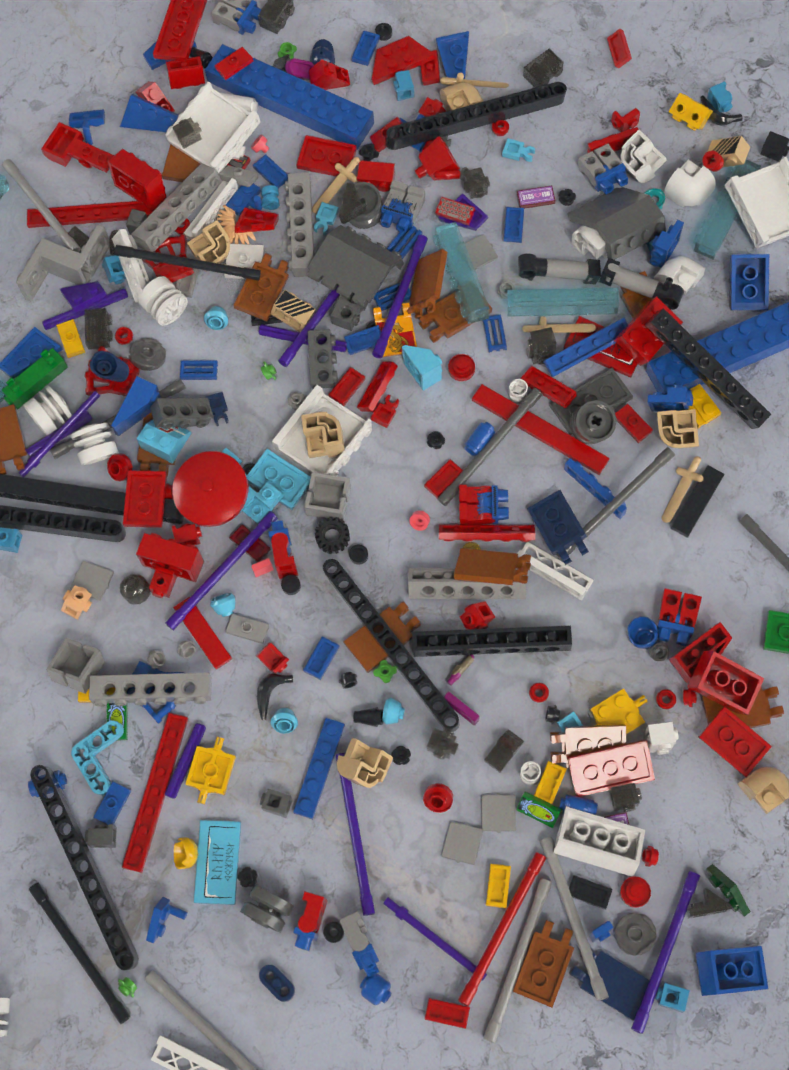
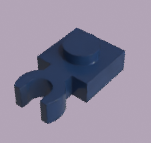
M223 392L206 396L205 398H208L212 414L214 415L215 425L219 426L218 420L220 418H224L226 424L229 423L228 416L224 413L228 411Z

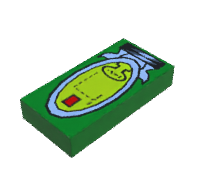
M107 703V722L117 721L124 728L123 735L116 741L128 740V703L125 706ZM112 726V731L108 734H116L115 730L117 729V727Z
M524 792L516 810L553 828L562 809L530 793Z

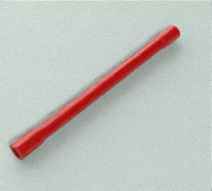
M535 852L525 876L475 971L458 999L460 1003L468 1007L471 1004L484 974L536 875L539 874L546 860L544 855Z

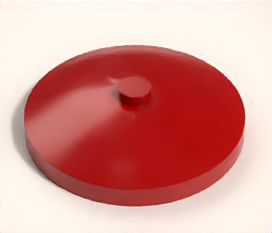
M217 451L202 452L185 461L177 471L172 486L173 500L179 512L190 522L204 527L220 526L235 518L244 507L249 491L248 479L242 466L231 456Z

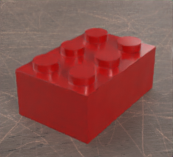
M124 149L108 160L114 186L150 210H153L167 198L162 174L158 169H153L145 161H141L133 153H129Z
M657 296L648 301L614 340L640 366L649 362L664 345L645 325L657 311L664 308L680 325L683 323Z
M144 533L136 552L138 559L144 567L154 570L156 566L174 571L177 577L195 583L204 564V560L196 546L191 544L185 546L171 538L169 540L162 539L160 535L155 533L150 535Z
M703 651L688 684V688L737 714L748 715L764 678L715 651Z

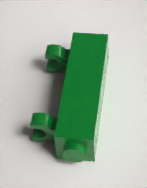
M53 348L49 351L45 349L40 353L41 358L14 380L10 378L6 382L7 386L2 389V392L5 395L3 399L9 406L14 404L18 410L68 368L65 360Z

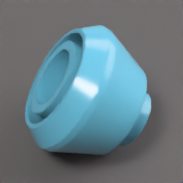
M214 306L205 313L204 322L213 330H221L228 325L227 313L223 308Z
M232 593L219 595L211 600L210 606L218 615H222V617L229 616L235 609L236 597Z
M393 698L386 700L382 721L386 725L398 723L399 719L403 720L405 708L402 707V703Z
M280 708L271 718V726L277 732L286 734L297 728L298 720L291 709Z

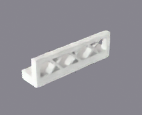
M231 178L229 182L222 181L184 232L186 238L192 240L202 233V229L215 222L217 218H220L218 214L222 213L219 210L225 211L223 205H226L238 190L235 179Z
M119 229L112 238L115 247L116 245H122L138 249L132 235L127 234L126 229ZM118 256L134 301L138 302L141 291L150 282L142 259Z
M529 542L525 544L522 550L518 551V557L527 554L528 548L534 551L537 558L531 556L530 562H526L531 563L530 571L581 601L594 581ZM541 561H551L553 564V568L545 565ZM565 569L569 572L570 578L557 571ZM582 579L587 582V585L583 587L574 580Z
M161 1035L156 1042L158 1046L151 1058L152 1061L170 1070H180L177 1060L181 1058L189 1060L191 1068L188 1070H196L201 1067L208 1070H229ZM163 1047L171 1051L173 1059L164 1062L158 1058ZM174 1061L175 1067L172 1066V1065H170V1064H168V1063H171V1062Z

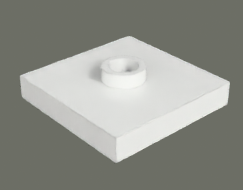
M230 244L226 265L252 268L255 261L261 263L264 256V245ZM224 274L225 278L245 279L239 276Z

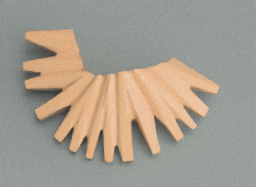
M223 205L226 211L220 209L219 212L222 214H218V216L221 218L216 220L222 221L220 225L228 235L230 244L234 240L235 244H239L240 239L242 244L246 242L249 245L248 236L256 241L253 232L235 233V225L237 223L235 211Z

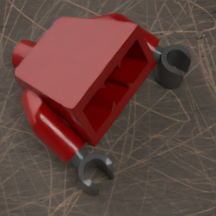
M439 136L425 143L418 156L423 165L415 169L420 179L427 174L434 181L459 178L462 181H468L470 179V174L465 175L469 171L467 167L462 168L461 172L459 171L460 167L448 148L451 146L452 140H447L448 136Z

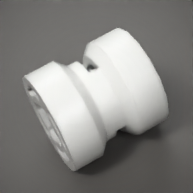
M515 379L510 383L509 398L512 402L522 403L527 397V383L522 379Z
M533 761L524 763L520 772L521 780L528 785L537 783L541 774L540 766Z

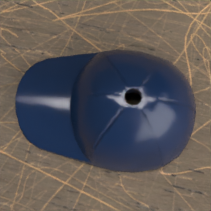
M321 39L314 44L310 55V62L314 65L322 59L335 65L333 46L328 40Z
M98 351L90 361L91 371L101 379L124 382L128 378V365L110 352Z

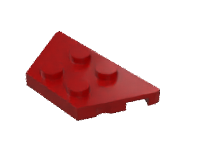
M406 36L377 49L371 80L374 85L395 77V73L399 71L411 70L435 59L433 52L416 40Z

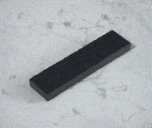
M709 465L706 467L702 474L703 481L696 484L673 523L672 530L687 538L689 537L723 479L724 473Z

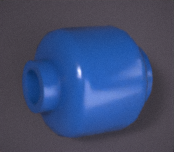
M378 973L370 977L366 976L360 985L362 997L373 1005H379L381 1002L385 1004L392 994L390 992L391 983Z

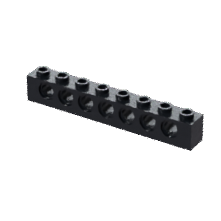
M664 308L657 311L645 324L751 429L760 428L771 416V413Z
M571 625L412 632L414 657L571 651L572 648Z

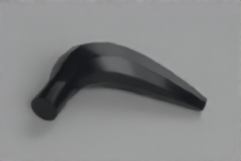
M704 95L701 96L702 105L713 110L709 117L713 123L725 126L732 122L742 121V114L727 115L721 113Z
M269 674L262 679L257 690V703L261 720H266L269 699L273 689L280 684L293 683V675Z

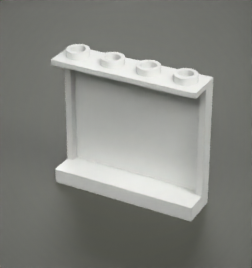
M207 82L205 86L200 88L198 95L189 102L186 110L179 114L174 125L168 128L166 137L171 145L198 163H203L216 169L219 174L261 121L258 113L253 110L251 113L214 90L211 83Z
M784 157L776 164L745 176L738 177L737 175L730 178L725 187L756 249L789 236V161L787 157Z
M316 385L276 435L272 443L274 449L310 473L338 476V470L342 465L345 466L348 463L352 452H356L359 449L362 439L370 435L372 424L370 419L367 421L324 394L323 388ZM327 412L339 420L343 431L344 451L332 458H329L328 455L309 458L301 415Z

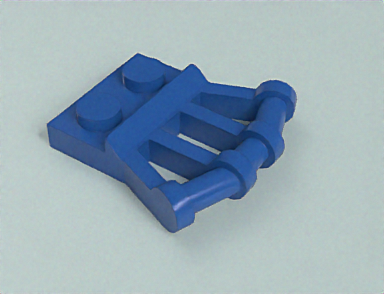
M139 661L132 675L177 674L184 672H163ZM175 686L174 688L168 687L166 692H174ZM135 687L128 688L127 694H133ZM149 687L146 690V694H152L155 687ZM147 702L146 705H140L147 710L158 724L166 714L176 707L174 702H166L163 705L164 707L155 713Z

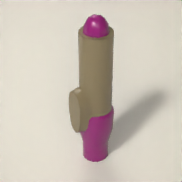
M468 655L460 665L453 669L450 678L446 681L450 686L474 661V655Z

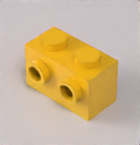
M679 93L669 112L673 114V119L679 122L682 120L687 122V127L696 131V129L702 130L713 110L689 96Z

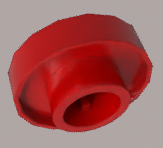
M458 354L449 361L448 372L454 380L467 381L475 373V362L468 355Z
M122 453L112 455L107 462L108 473L115 481L127 480L128 470H133L129 457Z
M436 783L426 788L423 801L429 810L441 813L450 809L454 795L448 786Z
M634 876L626 879L620 887L622 901L632 908L643 907L651 897L650 885L641 877Z

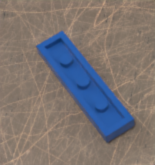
M570 458L565 463L564 470L604 506L615 498L611 490L598 483L597 478L591 473L588 474L578 461H573ZM621 504L613 512L619 519L626 514V504Z

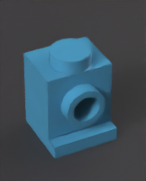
M409 70L395 73L396 80L393 81V85L397 92V100L401 101L415 97L414 85Z
M725 81L709 88L707 99L718 111L727 112L733 107L731 104L732 94L726 90Z
M115 255L104 257L102 268L105 270L109 283H123L126 276L119 257Z
M0 527V550L18 553L23 536L18 529L13 530Z
M664 983L662 987L658 988L655 999L659 1000V1006L683 1013L686 1009L690 990ZM668 994L674 995L673 1002L668 1001Z

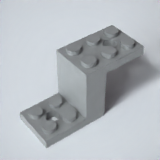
M97 224L96 228L91 231L89 240L82 246L81 254L42 238L40 243L35 246L32 257L27 260L23 272L17 277L16 283L25 300L32 302L48 273L77 285L89 283L111 246L104 226Z

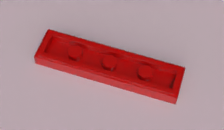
M190 597L174 606V610L180 609ZM195 606L186 615L183 623L217 670L232 660V658Z

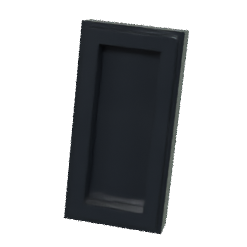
M573 875L569 886L572 898L605 910L607 909L613 889Z

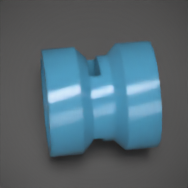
M273 185L264 186L261 189L263 197L262 207L266 210L279 208L280 204L277 198L279 196L278 187Z

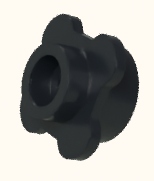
M372 143L364 145L359 151L360 156L364 158L363 161H371L379 157V152L375 150V145Z

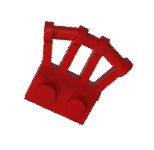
M180 234V236L168 237L154 252L161 253L159 249L167 246L170 255L176 256L171 244L181 243L180 254L177 256L187 258L186 235ZM142 259L144 263L154 270L156 277L164 276L172 283L194 273L192 268L166 263L155 264L153 261Z
M102 346L98 348V351L109 352ZM118 357L129 367L128 378L124 382L104 380L91 371V360H89V369L85 372L84 376L87 384L85 393L88 396H91L94 391L98 394L112 393L127 396L135 378L139 376L140 369L135 367L130 359ZM94 381L107 383L109 386L95 388Z

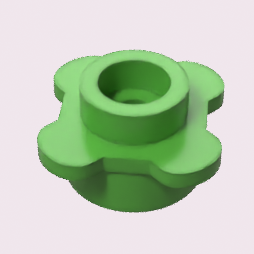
M289 42L281 44L278 57H284L288 60L293 59L297 47Z
M264 361V366L261 367L263 375L267 380L271 378L276 380L275 374L277 371L273 364H267Z
M382 660L380 666L373 671L375 677L383 680L384 683H389L393 674L397 673V668L389 665L386 660Z
M125 977L123 980L119 979V991L127 997L129 995L133 998L134 992L137 989L135 983L128 977Z

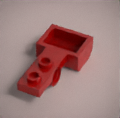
M60 122L41 148L45 157L64 167L67 166L73 157L86 168L93 166L106 173L110 169L108 160L114 156L83 142L84 137L81 131Z

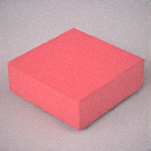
M269 558L251 566L255 577L273 571Z

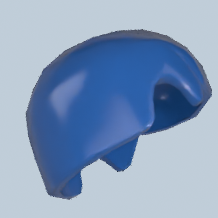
M637 617L628 625L629 640L637 648L646 649L653 646L658 639L656 624L648 617Z

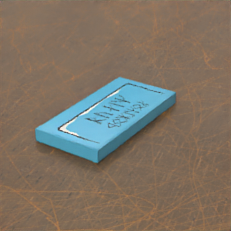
M200 820L194 903L236 904L241 822Z

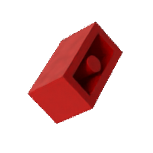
M200 56L187 58L186 60L180 59L166 62L171 89L205 84Z
M359 162L357 183L367 182L373 184L379 191H390L391 183L395 179V163Z

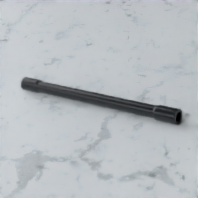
M116 245L115 256L149 260L257 281L260 280L261 270L241 268L139 250L122 245Z
M39 882L32 885L28 890L47 914L103 996L111 1012L120 1025L126 1022L131 1016L107 985L49 900L48 895Z

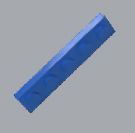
M625 317L543 360L551 377L615 344L614 340L628 325Z
M328 718L325 719L293 811L294 814L313 820L345 727L344 723Z

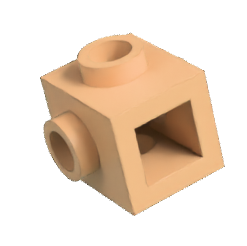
M74 585L71 591L67 590L62 599L65 602L61 611L78 620L83 611L87 613L92 604L90 602L92 594L87 589Z

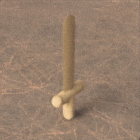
M458 73L457 78L442 77L440 79V83L446 85L466 82L480 87H509L508 83L465 80L463 79V73Z
M354 157L346 168L340 163L335 165V169L340 173L313 205V213L317 214L322 202L328 204L347 179L353 183L357 182V176L352 171L360 162L359 157Z
M545 316L540 317L539 325H524L522 327L524 332H538V339L540 341L545 340L546 333L593 332L596 329L594 324H546L547 319Z
M699 456L694 457L688 470L681 467L676 469V473L683 477L662 515L663 522L667 523L673 519L692 480L703 481V476L695 473L701 462Z

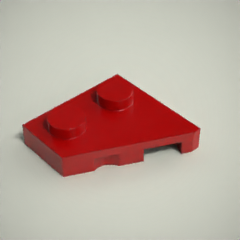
M244 208L235 225V233L274 230L279 220V214Z

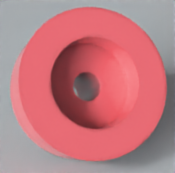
M260 135L251 145V149L256 153L260 150L266 153L269 150V147L265 145L268 139Z
M415 511L410 517V525L418 531L425 530L430 523V517L424 511Z

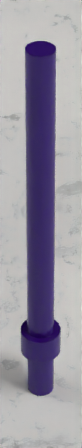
M94 391L45 445L27 460L28 463L25 465V469L20 470L18 473L25 477L33 467L36 468L47 452L93 405L100 395Z
M389 897L386 898L383 904L396 913L395 916L401 921L405 920L471 973L475 971L477 966L409 914V910L404 906L400 907ZM486 973L484 974V976H483V978H482V981H483V980L485 979V977L487 976Z

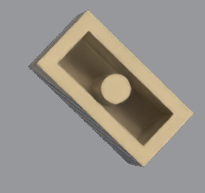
M742 136L712 140L708 151L713 150L720 154L724 159L723 167L743 165L750 146Z
M284 290L273 305L271 315L301 332L316 309L311 304L297 298L295 294Z

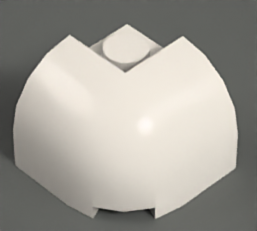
M640 130L626 141L622 147L621 162L626 166V170L640 183H645L654 178V172L667 161L666 157L653 146L651 140Z
M688 159L681 168H677L666 185L664 194L681 207L699 206L714 191L716 185L715 178L705 166L700 168Z
M581 226L572 234L571 244L583 256L590 252L596 259L601 255L607 259L605 241L597 230Z
M682 255L674 256L666 261L655 275L654 280L664 283L667 277H671L673 279L672 284L681 286L684 294H686L703 277L705 267Z

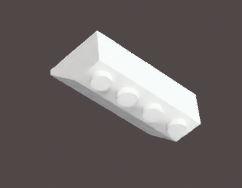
M566 806L553 853L633 877L640 863L645 830Z

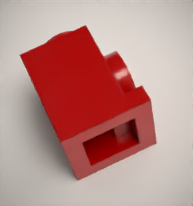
M184 524L180 528H176L175 525L171 526L174 539L179 541L180 544L185 546L187 544L194 546L201 544L199 537L203 536L200 526H195V524Z
M159 566L155 567V573L149 586L153 596L163 598V596L170 597L177 579L174 571Z

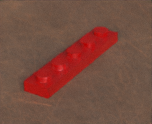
M439 524V540H463L466 542L472 540H482L485 542L492 540L504 542L520 540L522 542H529L535 540V525Z

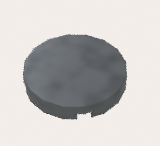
M142 338L131 345L129 358L131 363L141 370H156L164 364L166 350L159 341L152 338Z
M629 913L623 916L616 925L614 932L615 941L625 953L633 956L643 955L649 952L655 945L656 928L652 920L646 915Z

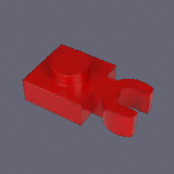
M391 395L386 396L385 405L379 403L371 416V421L385 428H388L396 415L395 409L399 405V399L395 403L389 402Z

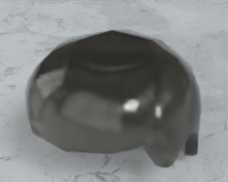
M140 574L126 576L119 586L123 598L132 605L145 602L151 592L149 589L150 584Z

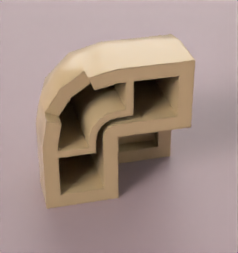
M455 83L440 90V100L444 104L443 106L446 111L484 102L478 90L470 83Z
M218 220L202 229L200 235L187 242V246L197 260L220 264L227 258L230 252L229 237Z
M695 409L657 412L659 434L666 445L678 449L699 447Z
M327 412L301 415L309 458L326 455L332 458L344 451L343 431L339 420Z
M352 738L345 756H338L337 770L340 775L353 783L371 788L378 782H383L393 757L381 749L369 747L360 740Z
M761 767L738 783V786L749 800L755 799L766 814L789 798V779L777 768Z

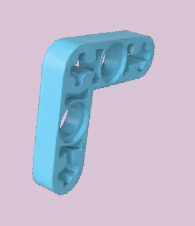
M117 721L107 722L77 743L71 751L72 758L91 790L98 795H106L111 782L95 755L123 735V725ZM112 726L117 727V729L115 730L116 734H108L112 731ZM100 736L102 743L100 746L95 747L93 740L95 737ZM80 749L85 750V751L83 752V755H84V757H85L86 759H90V760L85 761V759H84L83 757L78 756V755L80 754V751H79V750H80ZM90 764H94L96 767V771L92 775L87 773V767ZM95 778H98L100 782H105L103 790L98 789L100 784L97 780H94Z

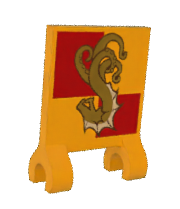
M402 303L401 310L403 315L397 316L383 357L401 355L402 346L404 345L417 347L411 314H408L409 303ZM380 307L373 308L375 325H379L382 332L387 318H382Z

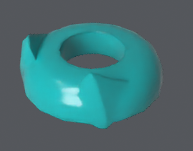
M653 188L644 193L650 195L651 198L657 197L659 201L656 205L659 209L663 208L665 194L661 189Z

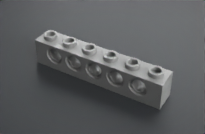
M201 163L131 234L137 246L146 251L154 252L222 183L217 170Z
M309 172L288 174V181H285L286 192H289V196L286 197V206L290 208V212L286 213L287 223H290V228H287L288 239H291V244H288L289 255L292 254V260H289V270H293L294 277L307 276L310 271L307 267L315 256Z
M409 568V599H526V584L520 582H513V585L454 580L455 569Z
M209 673L90 676L89 700L95 706H107V703H115L117 706H125L127 703L146 705V702H154L156 705H165L166 702L186 704V701L204 704L206 701H211L212 677ZM169 686H175L174 692L166 693V689ZM188 686H195L193 692L186 693V688ZM135 687V692L128 695V688ZM149 687H155V691L152 694H146V690ZM109 688H116L114 694L107 695Z

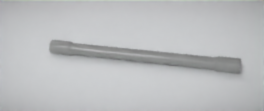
M6 159L2 166L8 174L13 177L61 238L66 248L79 253L81 248L76 241L66 232L21 175L12 160Z
M552 837L545 838L540 842L551 867L588 971L593 992L597 1001L604 1000L609 995L599 974L561 868L558 854L553 853L554 842Z
M541 878L531 910L493 1016L489 1021L483 1038L495 1043L497 1040L502 1019L543 904L552 885V882Z
M154 970L148 974L145 981L158 993H161L241 1070H257L178 996Z

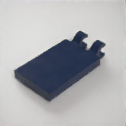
M561 490L527 508L552 555L559 554L565 565L572 562L565 550L568 547L576 544L582 556L589 552L583 542V539L587 536Z
M602 951L599 952L598 956L592 952L599 974L609 995L608 998L601 1000V1002L634 1021L650 980ZM574 967L570 975L583 982L580 989L595 997L589 974Z

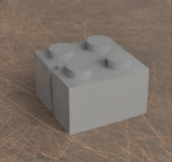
M312 472L309 492L307 493L304 506L306 515L330 519L329 517L336 519L338 517L340 521H344L347 507L346 502H348L351 489L350 478Z
M66 638L46 670L51 681L66 687L69 684L71 689L86 694L90 687V676H97L105 661L99 649L88 645L82 646L81 643Z

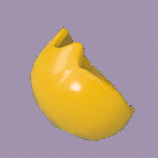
M188 837L178 838L181 841L174 844L173 853L175 867L177 869L191 868L197 861L198 847L194 840Z

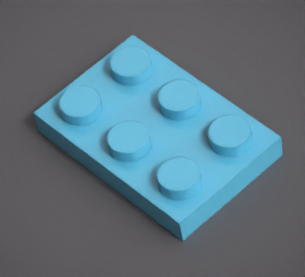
M266 449L247 475L248 482L260 490L267 482L274 486L284 496L279 502L290 510H293L307 491L311 479L309 475Z

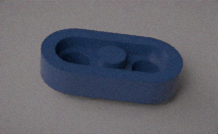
M265 965L260 970L259 979L261 983L276 999L281 1002H288L294 997V985L277 967ZM269 972H273L274 978L272 980L267 979V974ZM284 987L288 988V994L286 995L281 994V989Z

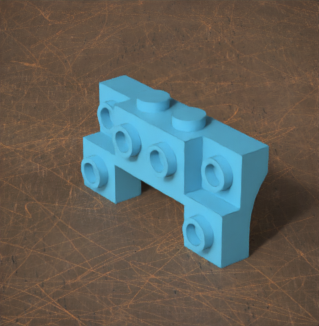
M225 448L222 453L231 456L241 464L242 461L230 450ZM269 482L258 493L249 486L248 497L241 511L258 524L269 511L274 509L284 496Z

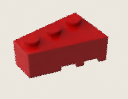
M719 622L672 656L669 661L688 685L703 651H715L721 655L732 640V636L723 624Z

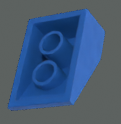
M770 254L730 255L731 310H769Z
M138 376L135 378L111 425L115 435L120 436L151 413L150 407L157 398H161L157 385Z
M762 946L696 952L702 996L768 989Z

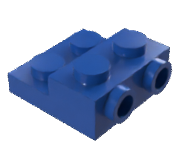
M677 219L674 225H670L667 232L662 231L660 236L654 238L652 242L653 247L650 251L652 256L650 259L651 265L662 268L666 261L669 260L680 241L684 222Z
M673 385L672 387H667V395H664L663 392H654L653 395H648V404L651 412L689 410V406H693L692 390H687V387L683 385Z

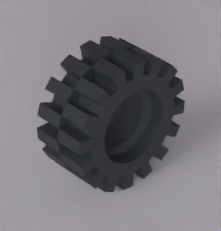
M329 517V520L324 518V522L320 521L318 527L316 526L315 528L316 542L323 552L326 553L328 551L329 554H332L335 551V554L339 553L338 550H345L344 547H347L348 541H350L347 524L345 525V521H340L338 517L336 519ZM328 530H337L340 533L339 538L333 542L328 541L325 538Z

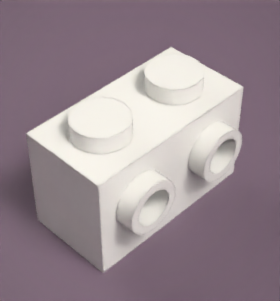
M673 722L647 726L644 737L648 743L649 753L657 752V755L668 754L669 750H672L676 740H678V730L673 727Z

